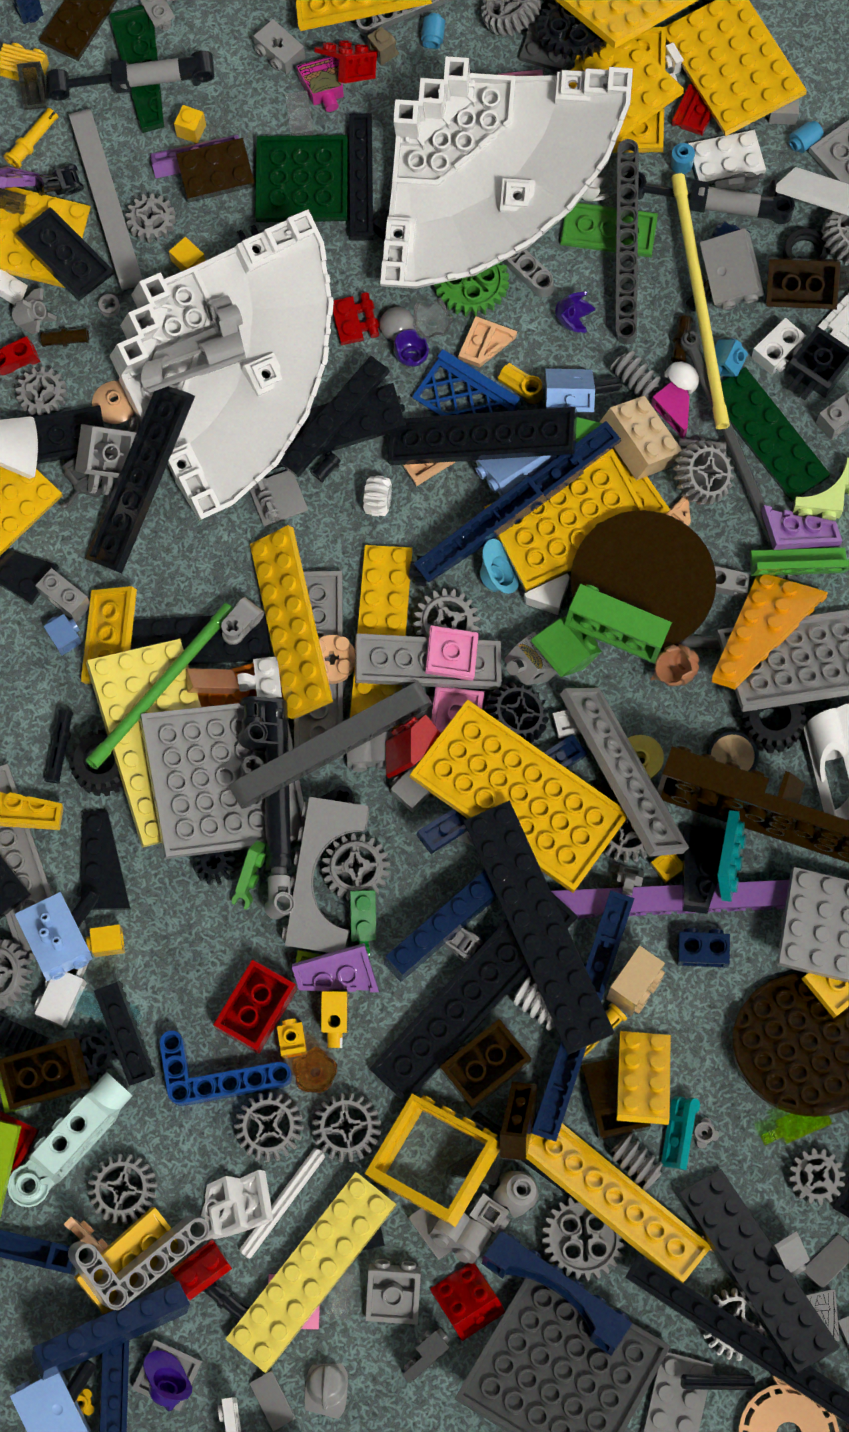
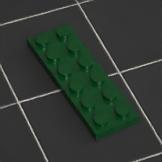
M746 367L740 370L737 377H729L721 382L724 402L727 406L728 417L732 427L791 502L796 497L802 496L830 477L829 471Z

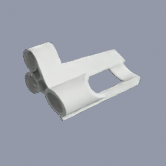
M848 703L819 713L804 726L823 810L825 813L849 820V797L841 807L836 810L834 809L825 772V761L843 757L849 778Z

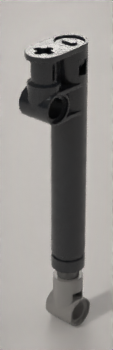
M257 696L240 699V705L244 706L242 730L238 735L240 745L245 749L264 751V764L288 752L287 701ZM250 732L255 734L256 739L251 737ZM289 785L265 798L266 870L271 872V876L268 877V900L265 903V912L267 916L275 920L289 914L295 907V901L291 895L290 876H287V871L291 870ZM277 901L282 904L283 910L278 908Z

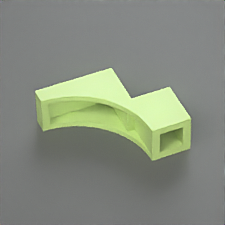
M849 458L845 462L843 474L831 488L814 496L796 497L793 504V514H798V516L805 518L808 515L820 516L823 519L832 521L836 520V518L840 519L844 507V494L848 493L849 495Z

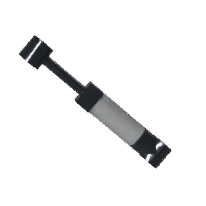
M196 51L189 57L127 64L126 60L111 62V74L69 79L67 71L53 69L46 73L47 96L49 99L62 101L70 96L69 90L71 88L106 83L113 84L116 94L132 92V87L191 80L194 86H199L202 82H209L215 77L213 54L209 51Z
M628 172L624 178H631L634 174ZM639 172L638 200L643 198L645 193L675 198L673 188L646 184L645 175ZM699 180L693 181L692 191L688 190L687 197L690 200V211L704 213L706 209L769 219L776 224H786L791 220L795 207L792 197L784 194L777 195V180L770 181L768 196L710 187V182ZM631 194L624 195L627 200L633 199ZM778 208H783L786 211H780Z

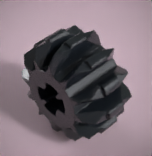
M231 851L201 854L202 857H194V862L198 865L193 869L195 872L200 873L198 876L199 880L202 881L207 878L208 885H211L214 879H216L218 885H221L222 881L220 878L222 876L226 880H230L227 871L235 872V867L230 865L235 862L234 856H229ZM212 860H217L216 869H213L211 866Z

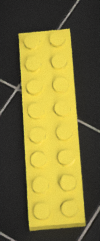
M355 1172L225 1340L263 1372L267 1373L397 1204Z

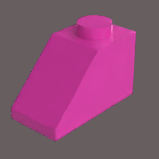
M670 382L653 396L651 406L681 438H684L688 428L690 396L687 390L681 389L673 382Z

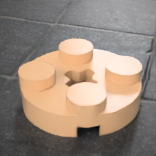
M326 635L319 638L329 684L345 681L354 671V647L346 637ZM330 654L339 657L338 660H335L334 665H330L329 661H325Z

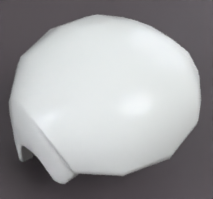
M682 361L674 362L664 372L665 377H669L671 382L677 387L688 390V394H692L699 384V376L696 369L688 363Z

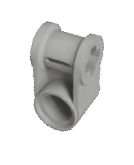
M243 597L222 621L223 640L231 645L240 643L251 629L261 621L264 611L249 599Z
M462 928L443 946L467 963L477 948L482 946L484 942L475 934Z

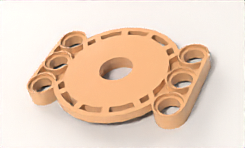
M773 1375L772 1379L776 1385L769 1386L758 1392L747 1403L741 1414L738 1432H743V1430L747 1432H776L781 1424L792 1422L799 1427L801 1432H830L828 1423L832 1422L834 1432H839L837 1420L833 1414L828 1412L829 1417L825 1418L822 1412L826 1411L825 1409ZM779 1389L781 1393L775 1394L774 1390ZM768 1392L770 1397L763 1400L757 1406L754 1402ZM752 1408L754 1411L750 1416L748 1425H744L746 1415L749 1409Z

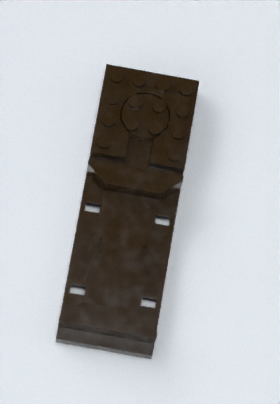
M684 746L671 747L657 790L664 802L724 822L728 820L729 811H739L740 820L744 822L745 829L849 863V820L799 804L805 783L792 773L785 771L774 795L765 793L769 778L764 777L762 772L756 770L748 772L740 769V766L735 763L726 762L724 764L716 761V758L711 755L701 754L700 756L691 753L692 751Z

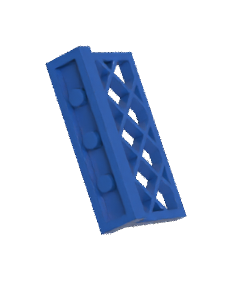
M444 349L441 350L437 356L438 360L412 396L414 400L439 416L460 415L470 412L475 414V411L489 409V412H492V408L502 406L508 411H517L522 405L518 396ZM440 367L448 372L449 380L436 382L435 374ZM462 381L466 383L469 392L455 395L453 383ZM450 384L452 396L439 398L437 387ZM434 388L436 399L426 401L420 397L425 389ZM483 394L487 397L488 404L474 407L472 396ZM470 396L472 408L458 411L456 399ZM454 401V412L445 413L441 411L440 402Z

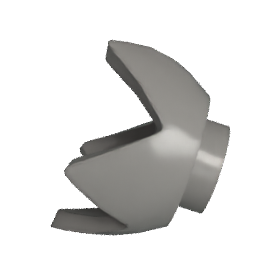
M508 1171L500 1174L501 1184L495 1191L493 1201L508 1207L510 1214L514 1218L525 1214L530 1208L535 1207L539 1192L538 1186L531 1175L524 1171ZM518 1186L524 1189L523 1195L517 1193Z

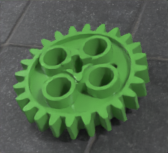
M502 262L475 276L457 279L460 281L459 284L450 283L451 281L434 284V288H438L436 295L442 296V304L448 302V310L455 307L457 315L461 310L464 311L465 317L468 316L469 311L473 312L474 317H477V313L480 310L486 315V308L494 311V303L501 305V297H506L505 289L509 288V282H507L509 280V273H505L507 266L501 265ZM484 277H491L492 280H491V281H485V280H483V278H484ZM471 293H476L479 296L471 298L468 295Z

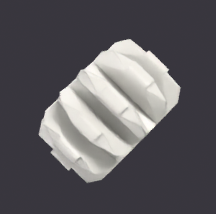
M370 476L367 479L363 499V508L366 514L379 517L385 516L389 512L392 499V484L389 478Z

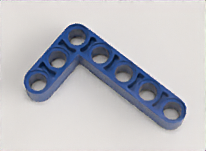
M167 1031L160 1038L167 1094L169 1099L177 1106L193 1105L284 1088L291 1083L293 1078L290 1067L283 1062L190 1078L186 1046L182 1036L176 1031ZM171 1038H177L179 1040L178 1047L173 1050L167 1049V1041ZM176 1062L182 1063V1071L177 1075L171 1074V1066ZM279 1069L287 1071V1077L283 1081H276L274 1079V1074ZM253 1074L262 1075V1081L257 1086L249 1084V1078ZM229 1078H234L237 1080L236 1088L231 1091L225 1090V1081ZM203 1083H210L212 1085V1090L207 1095L199 1093V1088ZM180 1087L186 1088V1096L181 1100H176L174 1098L175 1090Z

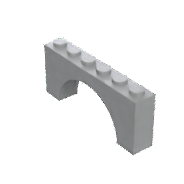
M309 797V802H304L302 817H306L305 826H300L298 841L302 842L301 850L296 851L294 866H298L297 874L291 878V891H294L295 907L292 912L287 914L290 916L288 926L284 925L282 940H285V946L328 953L348 947L350 930L342 929L330 922L317 904L313 886L314 873L320 856L334 840L348 833L366 832L370 811L369 806Z

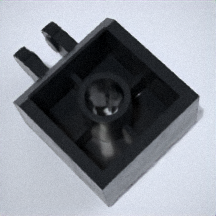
M817 326L789 363L787 373L795 377L789 390L794 392L802 382L807 386L801 395L803 400H806L813 391L826 398L849 369V347Z

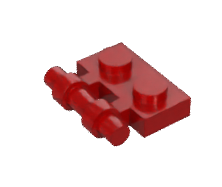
M368 292L360 294L361 303L355 304L353 296L334 300L333 315L341 346L364 341L362 332L369 331L371 338L379 336V322L375 318L373 311L375 309L374 302L370 300ZM364 312L366 321L360 323L358 313Z

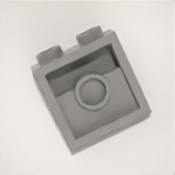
M384 1259L375 1260V1264H370L368 1270L366 1321L418 1325L422 1267H416V1263L412 1261H403L401 1266L390 1265V1261Z

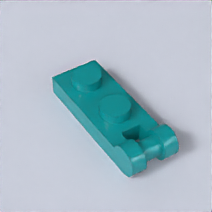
M673 1097L663 1148L662 1167L687 1170L695 1114L700 1109V1101L697 1098Z

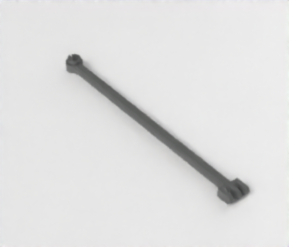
M689 331V333L683 334L680 345L684 351L689 353L709 403L713 408L706 364L699 349L700 338L697 333ZM692 337L695 341L690 343L687 341V338ZM729 420L730 426L726 429H721L771 550H773L761 513L765 502ZM775 575L776 577L783 578V575ZM786 575L787 580L792 579L793 575Z

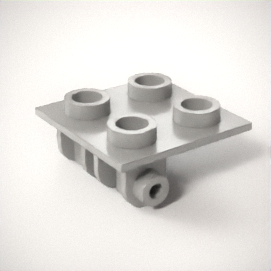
M289 470L268 478H262L250 489L264 527L308 511L295 475Z

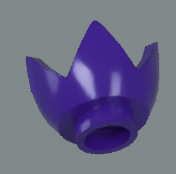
M587 292L569 294L557 303L555 315L566 329L574 332H587L586 327L579 319L595 311L591 304L581 299L587 296Z

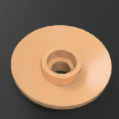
M119 381L104 383L95 391L92 398V407L100 405L103 422L120 424L126 422L135 414ZM112 397H118L117 401H110Z

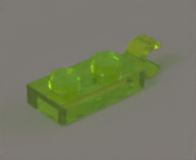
M788 1114L774 1121L776 1129L760 1137L764 1146L781 1138L784 1144L787 1145L833 1123L829 1115L813 1117Z

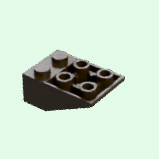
M619 1057L582 1065L599 1140L649 1130L651 1127L650 1123L617 1121Z

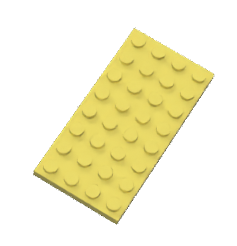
M180 639L87 660V669L108 736L184 651ZM188 665L145 713L201 707L198 694L187 692L186 669L189 668ZM139 719L112 751L142 848L161 843Z

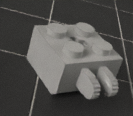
M81 424L75 471L89 474V493L95 494L97 492L99 478L103 476L101 492L103 495L110 494L113 477H119L136 432Z

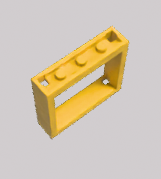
M411 1094L366 1170L365 1175L456 1227L498 1155L500 1143L496 1140L497 1135L487 1128L481 1131L475 1128L477 1124L464 1116L462 1120L455 1117L456 1113L450 1108L443 1105L440 1109L434 1106L435 1101L424 1095L420 1098ZM422 1111L485 1145L448 1209L386 1174Z

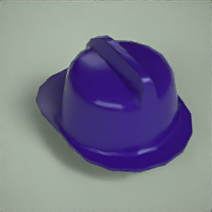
M153 1351L145 1357L143 1363L144 1372L150 1383V1397L155 1403L164 1406L167 1411H171L180 1401L190 1397L193 1389L176 1357L165 1351Z

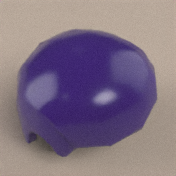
M413 329L401 331L397 334L393 348L396 359L408 367L420 366L427 360L429 354L426 338L418 336L416 330Z

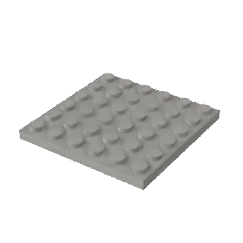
M240 703L140 714V725L164 859L248 849L256 840L266 844L265 798L247 808L241 809L229 788L231 783L242 777L240 765L246 757L258 756L264 763V751L245 749L239 743L238 735L242 730V719L244 718V706H241ZM288 724V750L290 751L293 749ZM250 732L251 737L256 739L255 734ZM250 763L248 767L246 766V768L251 769V772L257 769L253 766V763ZM297 780L289 784L291 843L301 842L298 841L300 826H305L306 817H302L304 801L300 781Z

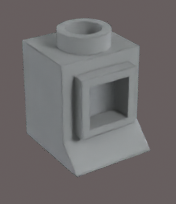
M484 1193L469 1215L471 1219L484 1225L493 1234H496L498 1230L504 1231L511 1220L507 1217L510 1211Z

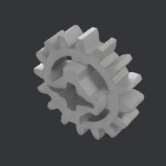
M151 193L150 198L142 195L141 201L136 198L134 199L135 206H128L130 213L125 215L127 227L131 229L133 237L138 235L139 241L147 238L148 243H151L152 238H155L157 242H160V236L168 237L167 230L173 232V224L176 223L174 207H171L169 200L164 202L162 195L158 199H155L154 193Z
M41 367L40 372L32 368L31 375L25 372L24 376L26 379L18 380L20 387L15 389L17 395H19L16 398L18 403L21 404L22 410H28L30 416H33L35 412H37L38 416L43 415V413L51 414L53 409L59 412L58 405H65L64 398L62 397L68 396L65 390L67 388L66 383L62 381L60 373L55 375L52 368L48 372H46L44 367ZM48 381H51L52 383H54V384L56 385V387H54L53 384H49ZM27 398H29L30 400H35V404L30 402Z
M812 1148L810 1155L803 1151L801 1153L802 1160L797 1157L794 1158L793 1161L797 1166L789 1168V1171L794 1173V1176L788 1178V1181L795 1182V1186L791 1191L798 1190L800 1192L799 1200L807 1197L808 1205H811L816 1200L817 1205L821 1206L823 1205L824 1198L828 1203L832 1202L831 1194L838 1197L840 1192L837 1190V1187L845 1186V1183L839 1181L841 1177L845 1176L844 1172L838 1171L842 1163L835 1164L833 1162L835 1159L834 1154L826 1157L825 1149L820 1154H817L816 1149ZM810 1160L823 1161L820 1165L816 1166L808 1163ZM823 1169L820 1175L822 1182L817 1181L810 1186L814 1177L812 1173ZM829 1169L833 1173V1182L829 1179ZM800 1171L805 1176L804 1185L800 1181ZM816 1188L826 1191L824 1194H813L811 1192Z

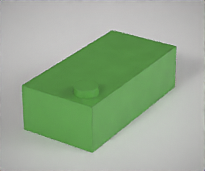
M580 584L565 621V626L654 664L672 624L670 621L603 594L592 585L584 586Z

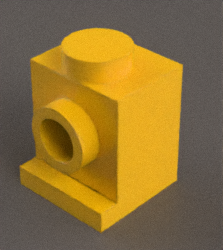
M297 1019L282 1021V1026H277L281 1057L285 1059L308 1055L302 1022L297 1023ZM291 1032L296 1034V1038L293 1041L287 1040V1035Z

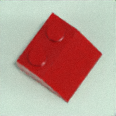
M426 714L418 719L414 716L391 731L393 736L386 741V776L391 778L414 766L424 757L441 733Z

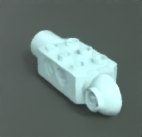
M106 1072L83 1099L80 1097L76 1099L69 1108L71 1112L65 1118L61 1117L54 1123L51 1134L47 1138L45 1136L42 1137L35 1144V1151L29 1156L28 1162L13 1171L7 1187L13 1202L23 1207H32L41 1203L46 1198L49 1190L71 1171L116 1121L121 1108L131 1099L132 1095L110 1074ZM85 1121L84 1128L77 1132L79 1123ZM67 1141L66 1148L60 1151L61 1143ZM33 1179L36 1184L35 1189L30 1193H26L24 1184L28 1180Z

